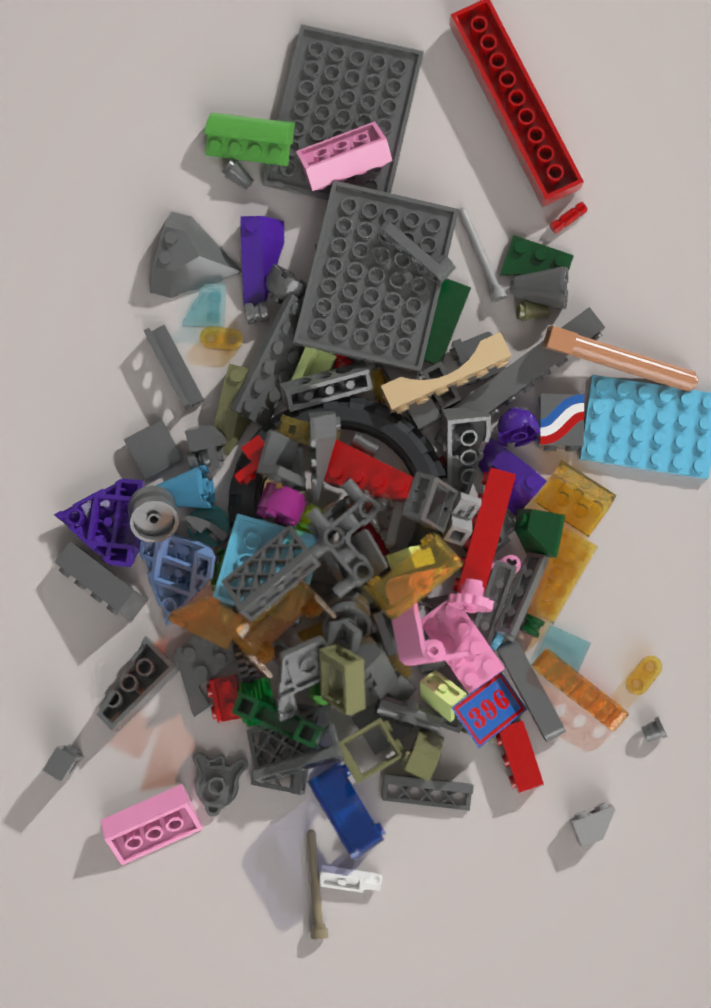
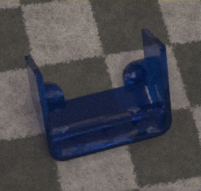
M338 760L310 777L307 782L354 861L384 841L383 835L386 832L380 822L375 823L348 778L352 775L345 763L341 765V762Z

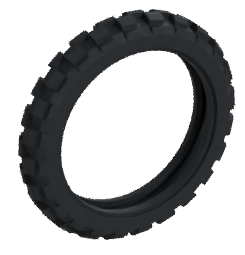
M355 396L342 397L289 412L288 409L281 411L271 418L249 440L251 441L259 435L265 442L268 431L273 430L298 442L309 436L308 412L335 411L336 417L340 416V430L361 432L383 442L400 457L413 478L416 472L435 476L448 484L444 467L434 450L435 448L427 437L417 430L416 425L405 416L397 414V412L391 413L388 406L366 400V398ZM243 452L236 463L228 493V517L231 532L237 514L262 520V516L256 512L267 476L263 479L257 472L255 474L257 477L247 485L245 483L240 485L234 475L251 463ZM416 523L414 533L406 548L429 543L436 562L445 542L443 540V532L428 529ZM389 566L381 573L371 577L361 587H354L352 590L361 593L367 599L371 613L389 606L386 585L388 581L396 577H393ZM428 566L396 577H401L424 571H430L432 566ZM311 579L302 611L321 615L323 602L326 597L334 592L332 588L337 584H329Z

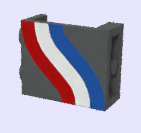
M541 393L538 397L541 432L538 448H543L545 452H555L556 448L565 449V452H578V449L584 446V394Z

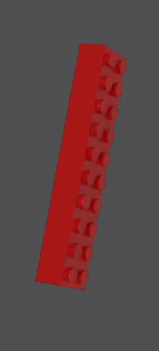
M480 0L452 13L449 25L542 207L580 190L584 181L491 0Z

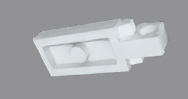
M322 865L319 883L321 887L360 893L368 889L380 891L382 875L356 869Z

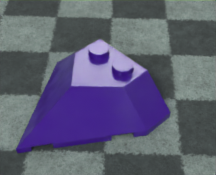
M122 478L106 489H101L72 504L73 506L53 515L102 557L107 564L131 567L139 553L141 539L137 538L131 530L127 507L133 493L145 487L144 481Z

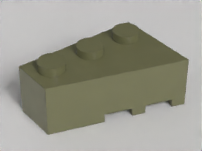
M420 728L410 751L406 749L401 758L403 769L426 781H430L440 758L441 751L439 749L441 750L444 737Z

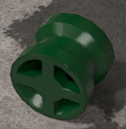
M526 613L524 622L519 630L538 638L540 627H543L545 622Z

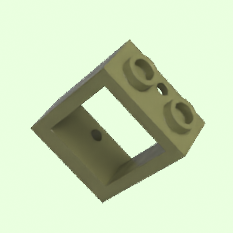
M338 643L319 649L321 699L346 716L365 709L364 659Z
M380 717L339 742L340 749L343 750V761L357 784L403 757L401 752L405 749L398 738L396 740L392 738L390 732L393 729L387 719L382 721ZM379 725L395 754L362 773L346 744Z

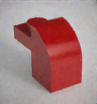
M259 435L241 447L242 452L251 463L234 475L240 485L243 483L247 485L257 477L255 474L257 473L265 444Z

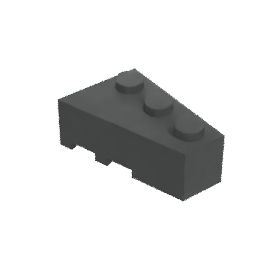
M362 636L359 652H354V654L364 659L366 688L379 699H382L399 679L395 673V668L390 664L385 652L377 647L376 642L371 637L367 636L365 638Z

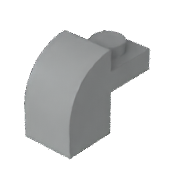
M460 493L454 503L445 532L443 533V540L461 546L464 545L472 533V518L481 506L480 498Z

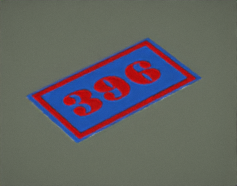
M502 672L492 677L451 707L478 748L527 710Z

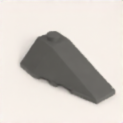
M464 407L442 409L444 470L448 485L458 491L457 497L460 493L469 495L476 477V469L484 455L483 450L491 436V415Z
M335 411L308 412L313 503L318 502L337 437V430L341 429L340 416L336 417Z

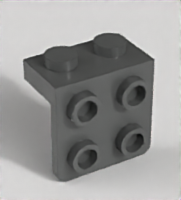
M485 332L463 342L461 339L452 342L449 351L453 361H457L459 368L470 359L480 341L492 336V333ZM495 366L488 370V374L479 378L475 375L468 379L469 382L466 385L469 386L494 376L504 370L506 366L499 369Z
M268 431L257 472L267 476L268 480L281 483L282 487L286 486L291 489H295V486L305 487L307 480L291 472L298 443L276 431Z
M367 529L360 531L350 538V543L370 563L373 569L372 577L388 567L386 560ZM325 552L323 556L339 583L347 576V572L330 552ZM361 565L356 569V574L359 578L363 579L367 576L368 570L365 566Z
M383 611L371 615V635L377 647L383 650L387 657L398 653L390 614L386 615Z

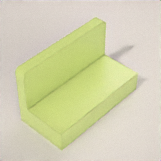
M305 347L292 380L331 370L336 360V355Z
M434 670L420 681V698L444 718L452 722L454 720V711L451 707L465 698L467 693L437 670Z

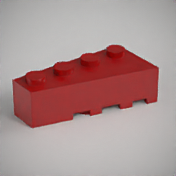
M337 439L335 440L324 482L330 486L343 489L342 485L352 479L363 493L406 502L414 480L412 476Z

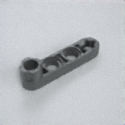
M385 221L378 228L379 233L384 239L436 283L442 284L456 269L452 261L443 255L435 261L389 221Z

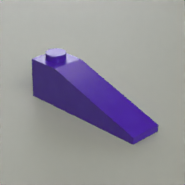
M240 216L243 304L245 306V303H252L256 306L255 304H258L259 301H267L269 295L266 287V276L272 265H278L279 258L285 244L284 221L265 216Z
M490 437L489 442H486L483 450L484 455L482 461H479L478 467L483 474L484 472L489 473L490 467L516 474L507 509L517 516L518 509H524L547 480Z

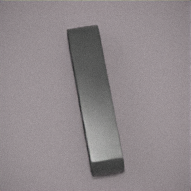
M515 638L514 642L505 641L500 644L496 651L546 743L564 734L566 730L517 639Z

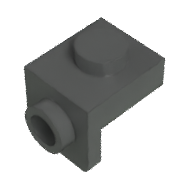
M349 620L329 622L325 641L328 644L340 643L353 653L359 652L362 631Z

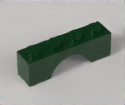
M242 692L239 693L231 713L269 728L314 749L318 748L326 729L296 715L280 722L276 715L277 707Z

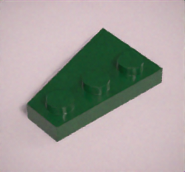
M513 235L500 276H520L562 266L568 267L569 272L574 255Z

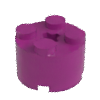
M268 482L258 503L256 513L264 518H269L270 516L276 519L275 523L280 526L287 527L291 525L296 527L308 499H304L305 496L289 487L275 488L277 483Z

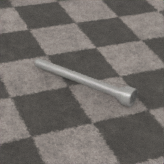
M462 207L458 213L491 286V293L489 295L493 303L502 301L509 295L506 288L502 287L501 284L499 285L467 210Z

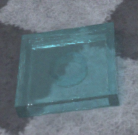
M550 625L533 665L574 683L591 643Z

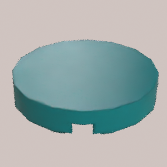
M213 505V508L208 509L196 508L190 513L189 516L206 520L229 534V518L220 507ZM187 528V533L193 540L210 545L211 547L222 543L221 540L217 543L208 535L209 529L203 535L199 532L195 535Z

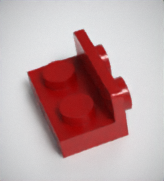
M237 674L210 679V684L206 685L208 697H213L214 706H211L212 718L217 719L218 723L240 719V716L231 713L238 697L237 689L239 684Z

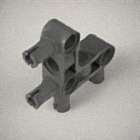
M352 479L348 480L341 487L352 499L354 506L337 520L329 522L317 507L307 514V517L319 530L318 541L309 548L311 553L318 559L325 552H330L347 572V576L332 588L340 599L355 586L357 588L361 587L373 575L370 563L363 554L360 555L350 543V538L354 531L360 526H365L378 513L379 506L377 501L369 494H364ZM365 502L373 505L374 510L370 515L362 511V505ZM330 531H335L339 535V541L335 544L330 543L327 539V534ZM361 565L365 566L368 570L367 576L363 579L359 578L356 574V569Z

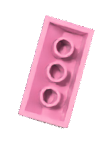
M376 122L296 151L312 191L326 188L328 185L333 184V180L343 182L351 176L364 174L367 170L383 167L388 162L393 161L387 139Z
M182 784L100 820L104 839L121 865L203 829L192 801Z

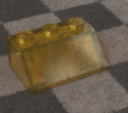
M561 460L534 502L549 512L566 515L564 522L589 537L610 509L616 494Z

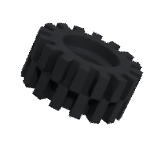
M246 641L232 646L243 683L246 684L262 679L251 642Z

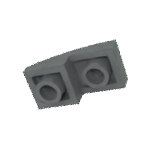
M188 515L185 517V520L188 522L186 527L195 535L197 532L203 535L209 529L208 535L217 543L220 540L225 543L230 538L222 529L206 520Z

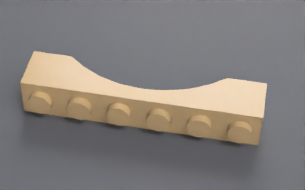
M501 332L481 340L470 359L459 369L448 375L429 380H413L399 377L382 385L380 390L390 412L400 414L408 410L409 405L415 402L417 405L428 401L429 396L435 393L437 396L448 392V388L455 384L457 387L468 383V379L475 375L479 378L488 374V370L495 366L497 369L509 364L508 360H510L512 355Z

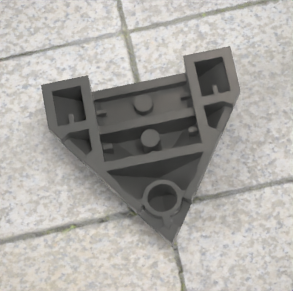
M171 212L163 226L155 255L150 293L172 298L180 293L221 281L223 278L241 274L242 270L192 216Z

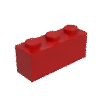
M520 720L510 723L495 735L498 747L502 746L504 754L501 755L505 768L509 767L511 776H508L511 788H516L517 792L520 793L542 786L544 782L524 721Z

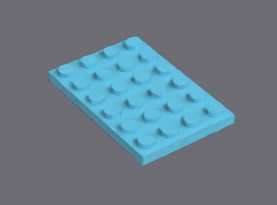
M592 375L584 424V446L581 448L579 460L709 479L711 467V393L696 390L686 392L670 386Z

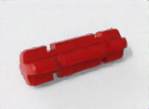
M579 202L574 208L561 215L558 220H554L549 226L552 232L557 234L563 227L565 228L577 220L579 215H584L588 210L587 206L583 202Z

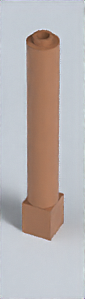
M548 326L542 348L578 357L686 392L695 389L698 384V377H696L695 371L593 340L556 326Z

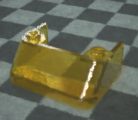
M429 533L420 541L422 545L419 547V550L386 576L379 577L376 575L367 582L369 586L364 585L362 587L384 616L391 620L396 619L463 565L460 558L438 534Z

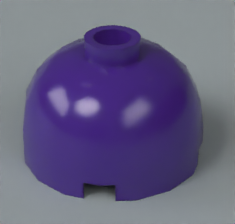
M518 407L510 408L499 418L496 426L499 444L508 447V443H515V447L528 445L537 440L536 435L541 433L535 415L528 410Z

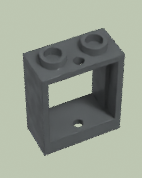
M416 472L402 515L425 528L444 533L458 491L435 476Z

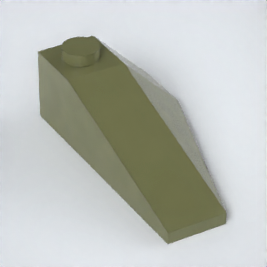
M233 364L228 366L214 421V426L220 429L227 439V442L220 446V449H224L225 455H230L251 422L231 409L250 370Z

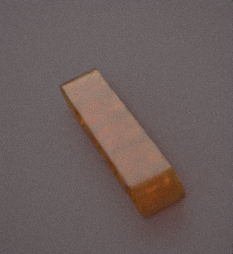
M545 648L531 664L540 675L610 730L615 732L629 716V713L622 706L548 648Z

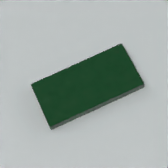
M448 278L441 284L424 361L433 365L440 361L443 362L471 287Z

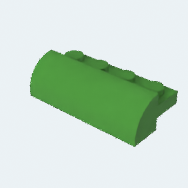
M213 112L209 115L205 126L204 134H207L205 155L288 166L290 144H293L295 122Z

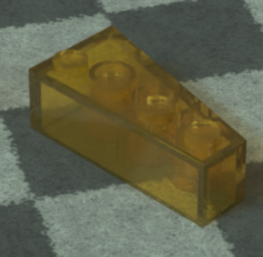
M563 527L558 556L549 560L535 615L553 625L555 624L598 548L597 545Z

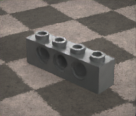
M362 361L279 384L283 404L289 412L372 389L369 369Z

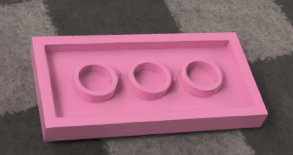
M447 600L421 618V625L431 640L435 639L443 644L446 654L468 651L469 656L445 661L469 694L503 671L505 667L467 612L448 605Z

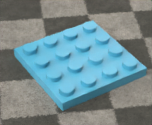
M237 514L212 599L237 606L221 581L286 527ZM295 530L308 549L317 542L312 534ZM293 535L287 536L283 544H291ZM289 549L281 550L279 558H287ZM295 549L293 558L298 556L304 550ZM270 550L266 558H273L275 550ZM253 564L248 573H256L258 564ZM264 564L262 573H269L271 564ZM278 564L275 573L281 570L285 564ZM313 571L267 608L263 614L299 624ZM236 578L230 583L231 587H238L241 578ZM247 578L245 587H252L254 578ZM260 578L258 587L264 584L268 578ZM243 592L241 602L250 595V592Z

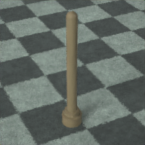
M310 829L307 832L314 917V924L312 929H310L311 939H323L329 936L328 928L325 927L322 917L316 832Z

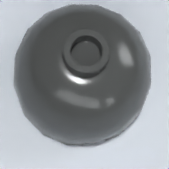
M277 264L272 265L266 276V287L272 294L270 298L279 304L289 294H293L301 299L306 293L308 284L302 279L298 282L299 279L294 276L295 274Z

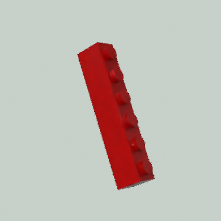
M491 467L489 473L484 472L481 483L485 485L483 494L479 493L477 497L481 499V506L478 514H475L472 518V527L474 528L472 536H469L465 542L464 548H467L468 551L466 557L462 556L458 569L462 570L461 577L455 579L453 591H457L456 593H461L462 584L465 583V579L482 581L485 593L516 477L514 473Z

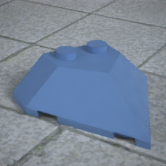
M173 533L166 540L156 543L141 540L139 550L142 560L145 559L149 572L147 575L158 605H162L166 615L164 617L166 626L178 616L213 578L215 555L210 545L177 533Z

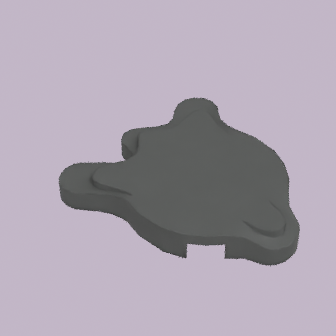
M196 753L194 755L193 761L198 770L195 792L205 806L206 813L209 816H217L224 807L236 798L239 790V778L248 768V762L245 759H239L231 766H227L223 755L213 759L207 758L203 753Z

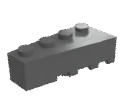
M71 541L54 562L60 566L59 572L67 578L70 576L76 579L74 583L83 590L88 588L92 591L90 596L99 603L102 600L108 604L106 608L116 616L120 613L133 620L149 600L133 590V587L116 577V574L101 565L100 562Z
M146 636L142 640L138 651L131 658L128 667L119 677L118 683L111 690L96 714L112 731L118 732L180 671L168 656Z

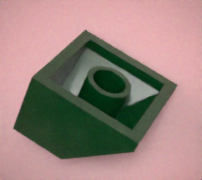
M518 509L514 530L526 554L529 552L542 554L548 558H557L566 515L535 509Z

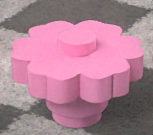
M465 579V583L462 584L461 593L449 594L447 604L468 613L492 612L494 601L483 597L484 587H482V581Z

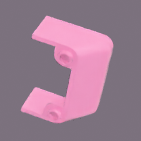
M452 566L396 577L388 581L386 585V595L398 657L404 665L414 666L469 656L468 651L446 654L445 648L440 641L435 639L424 640L416 596L424 595L430 591L432 575L451 572Z

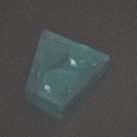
M204 284L198 298L191 306L192 309L188 316L183 320V327L224 328L226 285Z

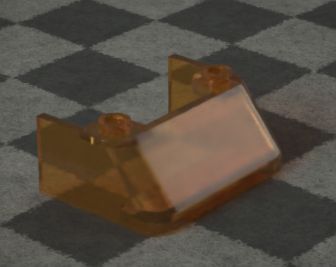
M301 580L252 622L239 612L228 623L227 632L249 659L271 679L273 675L266 668L265 664L270 662L274 655V648L271 644L303 614L308 618L319 616L325 609L333 619L337 615L304 580Z
M211 595L207 599L202 597L171 611L167 618L168 621L226 650L239 625L245 628L249 621L243 616L225 608L227 604Z

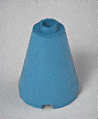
M205 465L198 466L156 485L165 488L173 495L176 507L208 509L213 508L211 503L215 502L213 479H208L207 473H210Z

